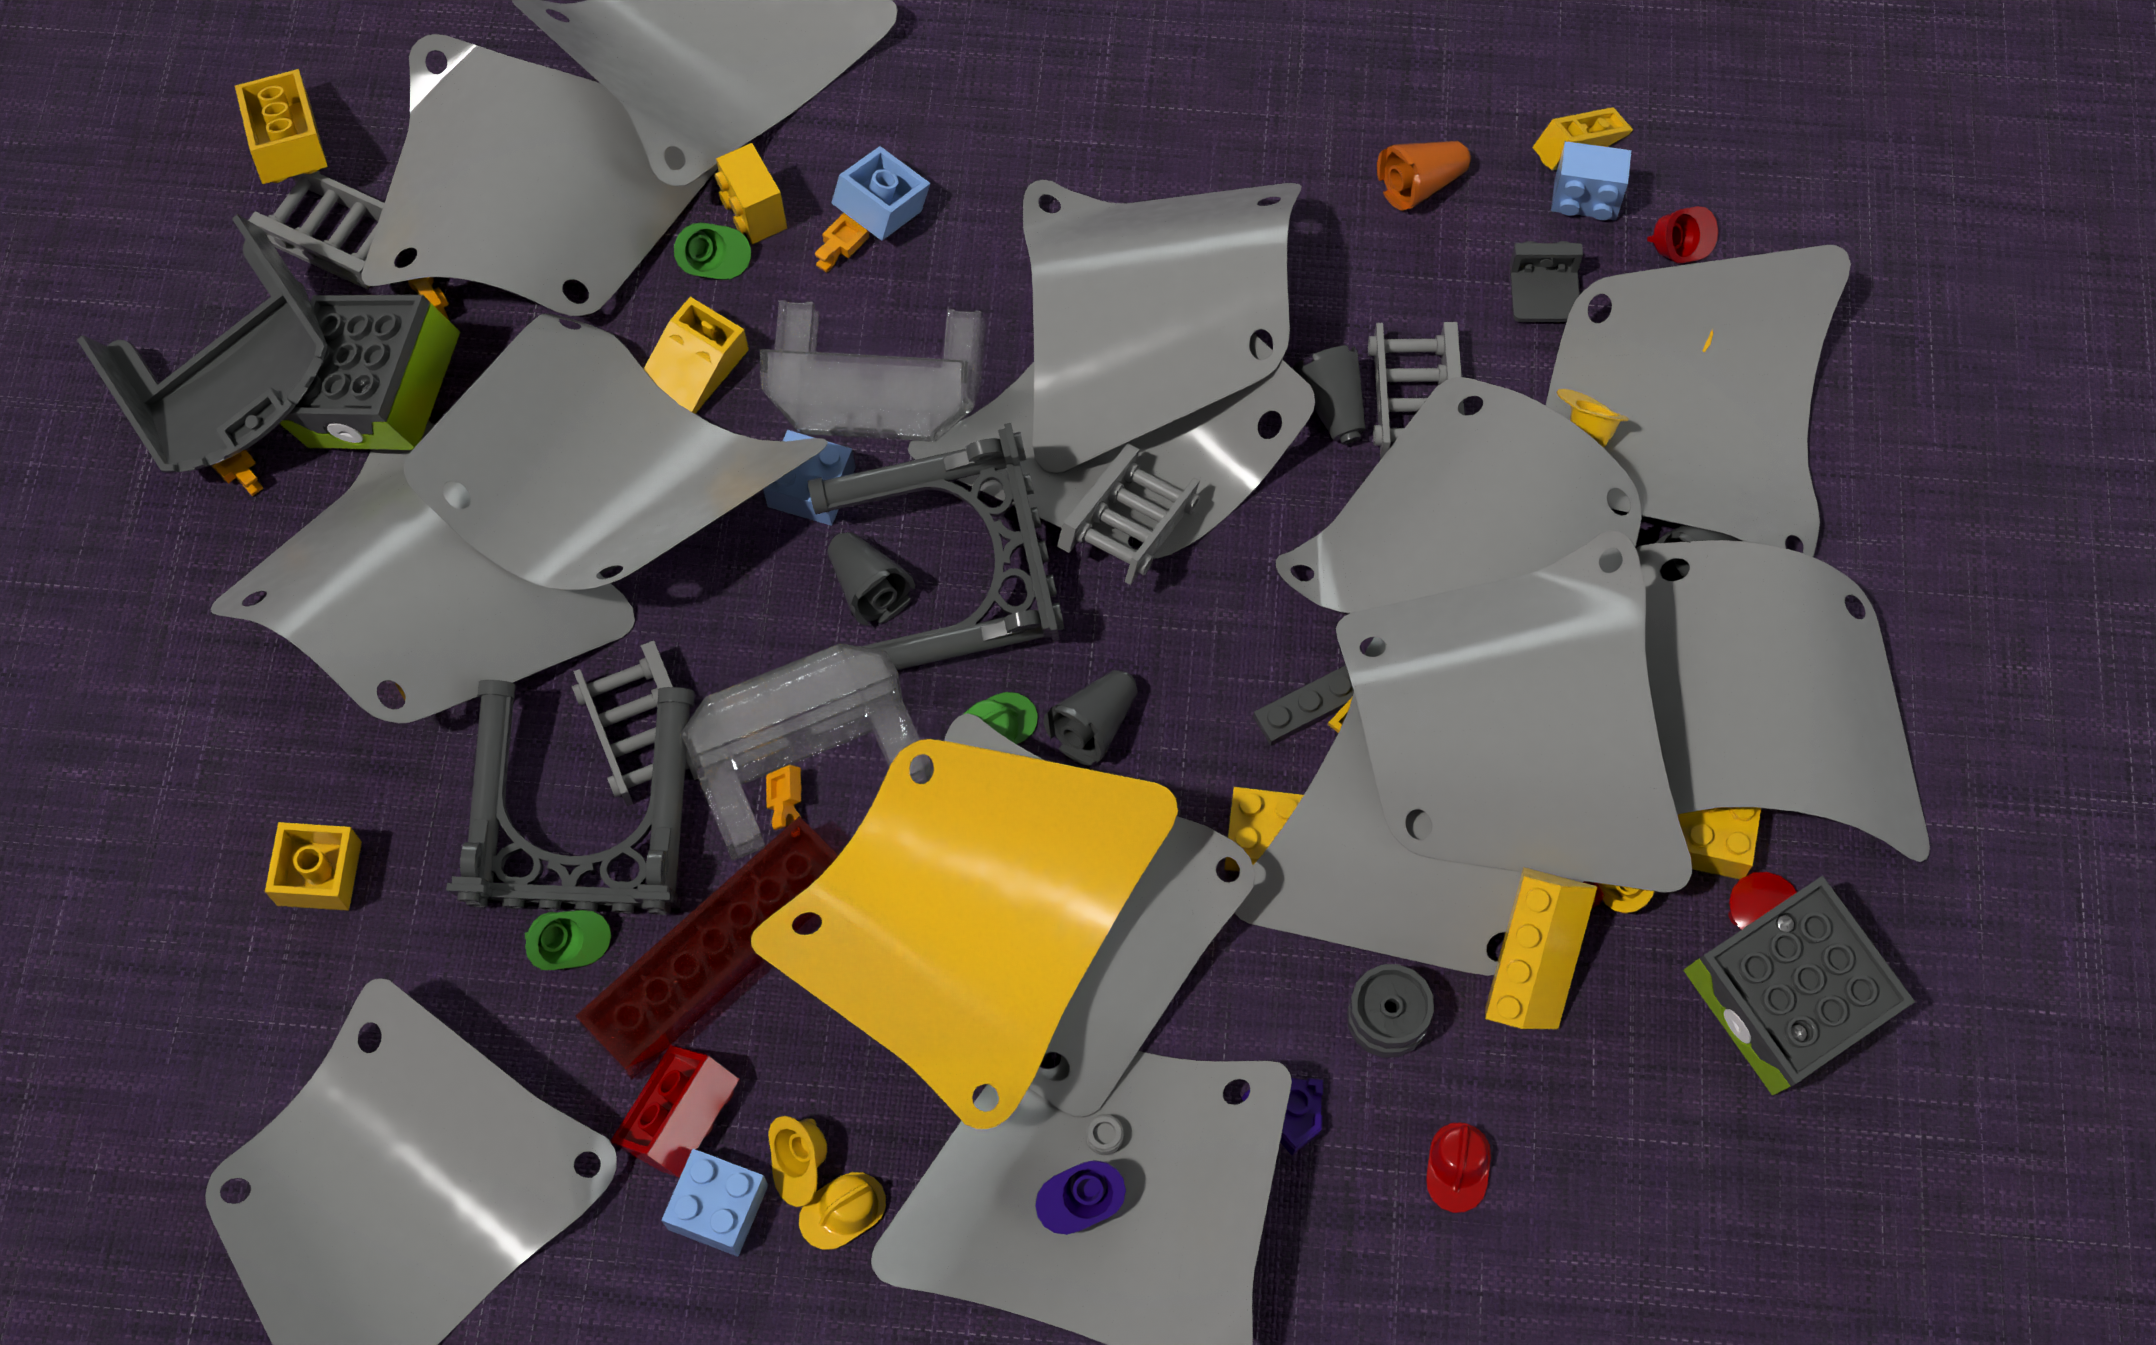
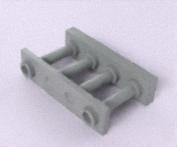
M317 171L312 174L303 173L293 176L296 184L273 215H268L267 217L255 211L248 220L263 229L275 248L367 290L370 286L365 285L362 281L361 273L377 225L357 253L350 255L340 250V247L363 215L379 221L384 202L321 175ZM308 190L323 196L301 228L293 229L284 224ZM336 202L350 208V211L329 240L322 242L312 237Z
M1444 322L1441 335H1436L1435 339H1384L1383 323H1376L1374 336L1368 337V356H1374L1378 411V425H1374L1373 443L1374 446H1380V459L1390 448V443L1395 442L1405 429L1390 428L1389 412H1418L1428 399L1388 398L1387 382H1437L1440 385L1448 379L1462 377L1457 322ZM1435 352L1436 355H1441L1442 365H1438L1437 368L1386 369L1385 353ZM1463 401L1458 406V411L1462 415H1464Z
M1127 443L1063 522L1057 547L1070 553L1078 542L1084 543L1086 541L1130 564L1125 582L1131 585L1139 574L1144 576L1148 572L1154 559L1153 555L1186 513L1191 515L1200 499V496L1196 494L1200 480L1193 478L1184 491L1173 487L1140 470V465L1136 464L1140 449ZM1133 481L1174 502V504L1166 511L1124 489V484L1126 482L1132 483ZM1110 501L1113 503L1119 501L1159 523L1151 531L1108 509V504ZM1094 521L1097 523L1103 521L1143 542V544L1136 552L1092 529V524Z
M654 641L641 645L645 658L639 660L640 664L586 684L581 670L573 671L578 684L573 685L572 689L579 706L587 705L613 772L612 776L607 777L614 797L622 795L627 807L633 805L628 789L652 780L653 764L622 775L616 758L655 743L656 727L611 745L604 727L655 707L658 708V689L673 687ZM643 677L646 680L654 678L657 688L651 690L652 694L598 714L592 697ZM688 727L685 770L690 768L692 776L696 780L708 774Z

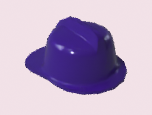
M1093 1160L1073 1166L1054 1175L1042 1185L1037 1193L1035 1203L1037 1217L1045 1228L1054 1233L1068 1235L1079 1232L1109 1218L1120 1209L1124 1203L1126 1193L1124 1179L1119 1171L1107 1162Z

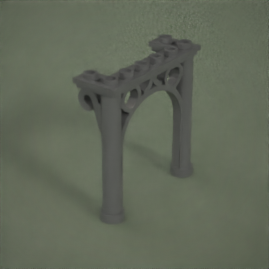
M1011 423L1004 424L1005 428L998 430L1000 439L989 438L968 444L966 449L823 480L822 477L808 480L815 514L923 490H938L953 494L968 503L979 514L993 542L995 554L994 575L990 590L980 607L964 621L949 627L844 649L846 666L852 684L866 681V677L1038 638L1045 637V639L1052 638L1053 641L1060 640L1058 630L1065 629L1059 603L1052 604L1050 596L1057 595L1052 574L1045 576L1043 562L1049 561L1045 540L1038 542L1035 532L1036 528H1041L1042 526L1038 508H1030L1027 495L1034 494L1030 473L1022 474L1020 461H1025L1026 455L1021 432L1013 433ZM1007 468L1009 477L1007 478L1003 473L996 470ZM980 474L975 479L971 492L955 483L949 482ZM989 480H996L1004 487L1005 500L996 508H990L978 499L982 485ZM1014 502L1021 531L1007 529L1000 519L994 522L992 516L999 517L1004 515ZM1000 536H1001L1004 540L1009 541V542L1005 545L1004 551H1003V545H1002V541H1001ZM1024 546L1031 576L1017 568H1010L1004 572V565L1011 566L1013 553L1018 548ZM1010 578H1019L1026 585L1027 598L1019 606L1007 604L999 594L1004 582ZM1034 600H1036L1038 610H1029ZM995 603L1005 613L1010 614L1003 618L979 623L989 613Z
M501 680L479 681L477 696L481 698L468 842H464L461 850L460 872L462 877L452 876V883H447L446 891L457 896V901L466 902V906L488 907V902L493 901L503 902L502 907L510 909H524L525 903H539V909L561 910V904L576 905L575 910L597 912L598 906H611L612 912L631 914L634 913V908L649 910L648 913L654 915H671V909H681L682 902L678 900L676 886L690 708L694 707L695 692L679 687H663L658 689L650 803L647 813L638 828L627 839L608 850L591 855L566 856L554 854L532 845L521 836L511 822L506 808L505 797L515 684ZM500 822L502 828L514 843L501 849L497 854ZM651 831L650 850L646 861L642 855L633 849ZM523 850L531 856L534 866L529 875L525 877L507 876L504 865L508 857ZM623 855L635 859L639 864L638 876L629 882L614 881L609 872L612 863ZM542 861L548 862L547 869L556 871L559 874L562 886L533 885L542 876L544 869ZM601 864L599 868L600 876L610 888L580 887L579 883L582 878L589 873L596 872L595 865ZM564 866L576 868L570 873ZM495 874L504 883H494Z

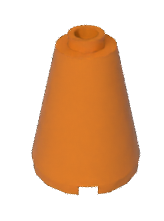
M1459 141L1390 145L1379 153L1377 176L1379 181L1384 180L1387 190L1383 191V194L1393 207L1399 210L1411 209L1465 173L1469 168L1471 155L1468 148Z

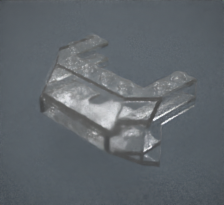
M779 300L775 350L760 349L761 389L798 433L936 442L973 410L981 388L986 320L982 311L960 312L948 309L944 358H915L816 352L820 313L815 311L814 303H791L786 300Z
M843 643L706 696L681 732L686 750L732 861L766 848L758 824L742 789V784L870 732L874 733L888 767H890L901 750L920 740L903 703L899 674L887 652ZM921 754L912 760L909 768L912 780L918 784L929 781L933 774L928 756Z

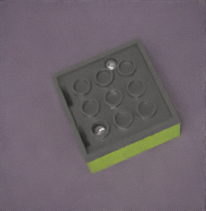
M313 295L310 303L328 348L323 362L308 390L293 410L279 424L308 448L413 450L424 434L460 331L423 295Z
M1823 875L1683 970L1772 1096L1797 1084L1915 1002Z

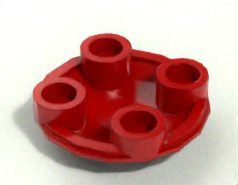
M1753 872L1741 878L1733 887L1729 899V919L1742 930L1796 894L1797 891L1791 883L1779 875L1770 872Z

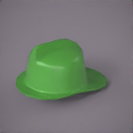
M693 223L685 227L677 236L674 244V257L678 266L686 273L714 279H732L739 276L748 267L751 259V247L747 238L739 230L709 223Z
M1014 692L1000 693L977 702L964 713L979 717L991 728L1015 744L1025 741L1033 734L1038 719L1034 704L1027 697Z
M589 910L542 914L533 921L529 931L525 932L527 957L534 966L541 970H557L592 964L601 958L609 947L611 939L609 924L603 916Z

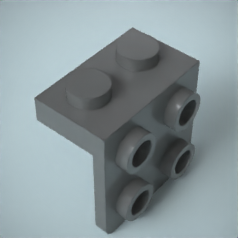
M1534 241L1515 243L1509 264L1512 311L1515 321L1567 322L1572 306L1579 297L1578 270L1583 257L1582 243H1570L1568 241L1557 243H1537Z

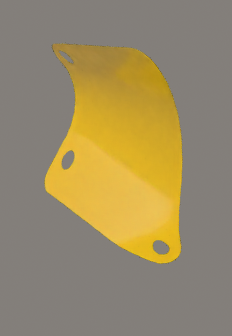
M933 739L916 741L901 750L891 763L872 806L844 850L807 889L754 930L751 937V945L756 954L907 1063L965 1125L975 1129L997 1127L1006 1121L1016 1110L1030 1087L1062 1014L1142 874L1172 829L1178 813L1176 798L1168 788L1155 782ZM921 754L929 756L934 765L932 777L924 784L914 782L910 776L909 769L912 760ZM808 912L818 914L822 919V924L816 932L800 935L793 930L792 924L797 916ZM983 1084L994 1087L999 1096L996 1107L987 1112L977 1109L972 1098L975 1089Z

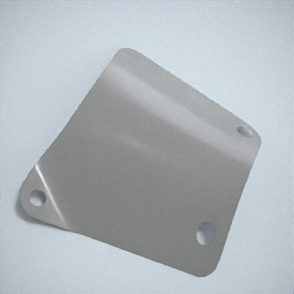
M512 0L519 10L620 101L635 126L646 151L651 170L659 180L672 186H684L693 182L717 164L716 158L742 147L804 105L880 41L895 24L897 17V7L893 0H586L569 4L543 0ZM551 9L560 12L570 21H559L551 17L546 10ZM669 147H677L685 155V165L679 170L671 169L665 162L664 153Z
M439 34L427 35L413 45L409 55L410 120L408 133L361 273L362 281L367 286H380L428 277L465 279L510 291L568 316L592 314L601 309L715 173L718 166L716 164L699 178L684 186L665 184L651 170L646 151L628 112L620 101L601 83L507 56L450 36ZM431 51H441L447 59V68L441 74H433L426 67V57ZM669 147L665 150V162L671 169L679 170L685 165V155L682 150L677 147ZM407 248L417 250V256L410 265L403 268L395 266V259L401 251ZM574 279L583 283L589 292L588 300L582 304L573 303L568 300L562 290L565 281Z
M1822 245L1605 277L1592 283L1575 300L1568 315L1545 406L1570 420L1571 405L1562 400L1557 394L1558 389H1569L1583 393L1599 401L1612 411L1629 418L1628 421L1620 422L1614 436L1609 439L1607 445L1603 448L1619 463L1635 484L1641 504L1642 516L1724 533L1744 542L1767 544L1786 548L1785 541L1787 537L1794 535L1803 543V554L1813 557L1818 539L1820 518L1808 467L1807 438L1810 404L1822 345L1833 313L1848 280L1851 266L1848 253L1836 245ZM1605 294L1612 303L1611 313L1605 321L1594 323L1588 316L1589 303L1595 296ZM1713 329V337L1711 344L1707 348V350L1703 352L1702 350L1705 346V343L1710 335L1711 330ZM1618 488L1609 490L1607 494L1609 507L1629 513L1630 501L1625 492Z
M1253 333L1249 342L1252 355L1259 360L1267 359L1271 355L1272 349ZM1283 359L1269 376L1251 386L1127 442L1140 449L1136 464L1140 465V470L1181 491L1185 490L1193 478L1200 480L1196 492L1200 499L1191 515L1186 513L1153 555L1154 559L1171 555L1189 546L1223 521L1260 484L1306 425L1315 406L1314 392L1311 385ZM1033 362L995 400L973 415L947 428L919 436L910 442L908 452L917 460L966 449L968 444L989 438L1000 439L998 430L1004 429V424L1011 423L1013 433L1021 432L1026 460L1020 461L1022 474L1030 473L1034 494L1027 495L1030 508L1037 507L1041 519L1062 528L1063 522L1127 443L1065 472L1050 473L1043 470L1035 460L1032 445L1034 413ZM1276 411L1282 418L1281 429L1275 437L1264 439L1258 433V422L1266 412ZM1007 468L996 470L1003 473L1007 478L1009 477ZM980 474L957 480L973 486L975 479ZM989 480L982 485L981 491L1002 501L1005 500L1004 487L1000 482ZM1133 481L1132 483L1126 482L1124 484V489L1166 511L1174 504V502ZM1110 501L1108 504V509L1151 531L1159 523L1119 501L1115 503ZM1094 521L1092 529L1137 552L1128 544L1130 535L1103 521L1100 523Z
M429 420L422 439L435 426ZM372 449L357 479L344 495L217 598L211 607L213 614L250 620L281 635L318 664L362 709L373 717L398 724L411 723L478 697V685L481 680H501L513 683L618 640L630 632L635 622L633 607L625 596L611 583L583 590L552 589L519 578L490 561L461 538L408 485L404 476L403 465L405 457L412 450ZM455 481L445 483L443 494L448 503L459 509L468 507L470 495L467 489ZM600 573L597 574L598 579H605ZM259 591L267 592L266 597L259 603L252 606L242 605L243 600L249 595ZM383 681L397 683L405 693L406 699L403 707L390 709L384 706L377 696L378 685Z
M1615 530L1601 532L1584 546L1538 571L1352 612L1338 622L1336 626L1337 639L1357 701L1384 817L1391 833L1409 851L1419 856L1518 872H1522L1523 867L1567 879L1663 893L1674 892L1687 885L1692 875L1691 856L1669 787L1648 679L1645 653V583L1637 550L1628 536ZM1615 548L1620 551L1623 563L1618 570L1606 573L1600 568V557L1606 550ZM1370 637L1380 638L1386 644V649L1377 657L1365 656L1360 651L1361 642ZM1420 809L1430 817L1432 829L1427 838L1415 839L1408 833L1405 821L1410 811Z

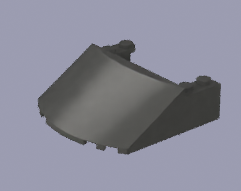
M238 214L232 220L246 239L243 244V254L271 297L184 365L158 383L133 344L125 340H116L105 346L84 335L77 339L152 458L164 473L185 472L214 465L242 452L266 436L293 410L313 382L328 348L303 284L295 279L263 229Z

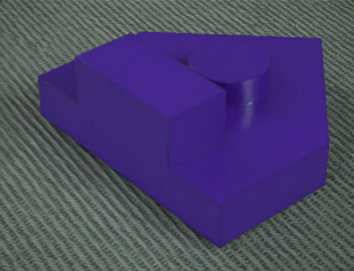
M1291 1078L1292 1084L1280 1143L1291 1155H1294L1318 1136L1322 1130L1321 1099L1323 1095V1080ZM1250 1089L1241 1098L1243 1101L1248 1098Z

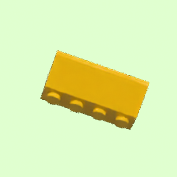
M1523 867L1486 1003L1485 1019L1520 1029H1559L1597 886Z

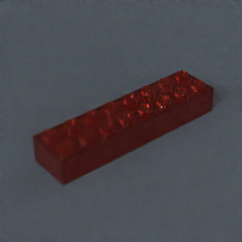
M799 816L576 1015L582 1028L631 1080L634 1079L765 960L755 953L751 945V937L754 930L807 889L839 855ZM808 912L797 916L792 924L793 930L796 932L815 913Z

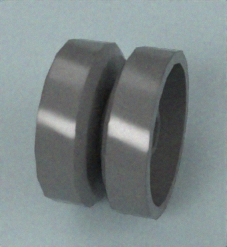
M1384 964L1368 970L1356 982L1347 1010L1348 1028L1355 1042L1366 1052L1382 1058L1400 1057L1413 1051L1424 1039L1434 1012L1433 994L1426 980L1413 969L1399 964ZM1387 1009H1391L1395 1013H1389Z

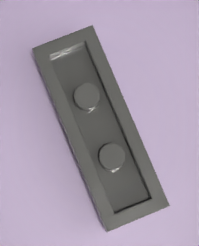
M1346 665L1254 711L1253 718L1270 746L1337 713L1351 699L1354 690Z

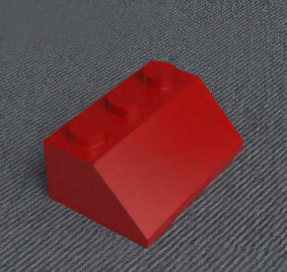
M670 1045L610 1142L659 1171L680 1178L692 1149L697 1150L702 1140L711 1132L716 1117L723 1106L732 1098L734 1088L740 1079L708 1055Z

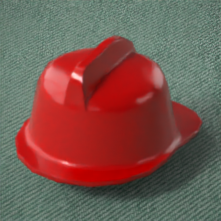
M1695 206L1679 209L1661 217L1655 225L1654 234L1648 236L1647 241L1654 243L1657 252L1661 256L1669 258L1675 263L1701 260L1707 257L1716 245L1718 238L1717 221L1713 213L1706 207Z
M1450 1123L1443 1126L1434 1135L1430 1146L1426 1175L1427 1190L1432 1200L1441 1209L1452 1213H1464L1475 1208L1484 1198L1487 1189L1491 1160L1490 1144L1485 1135L1475 1126L1466 1123Z

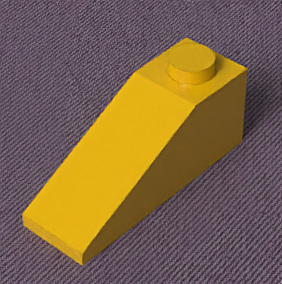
M1611 107L1552 119L1532 148L1540 156L1542 163L1553 171L1558 168L1565 141L1608 147L1630 135L1633 129L1617 110Z

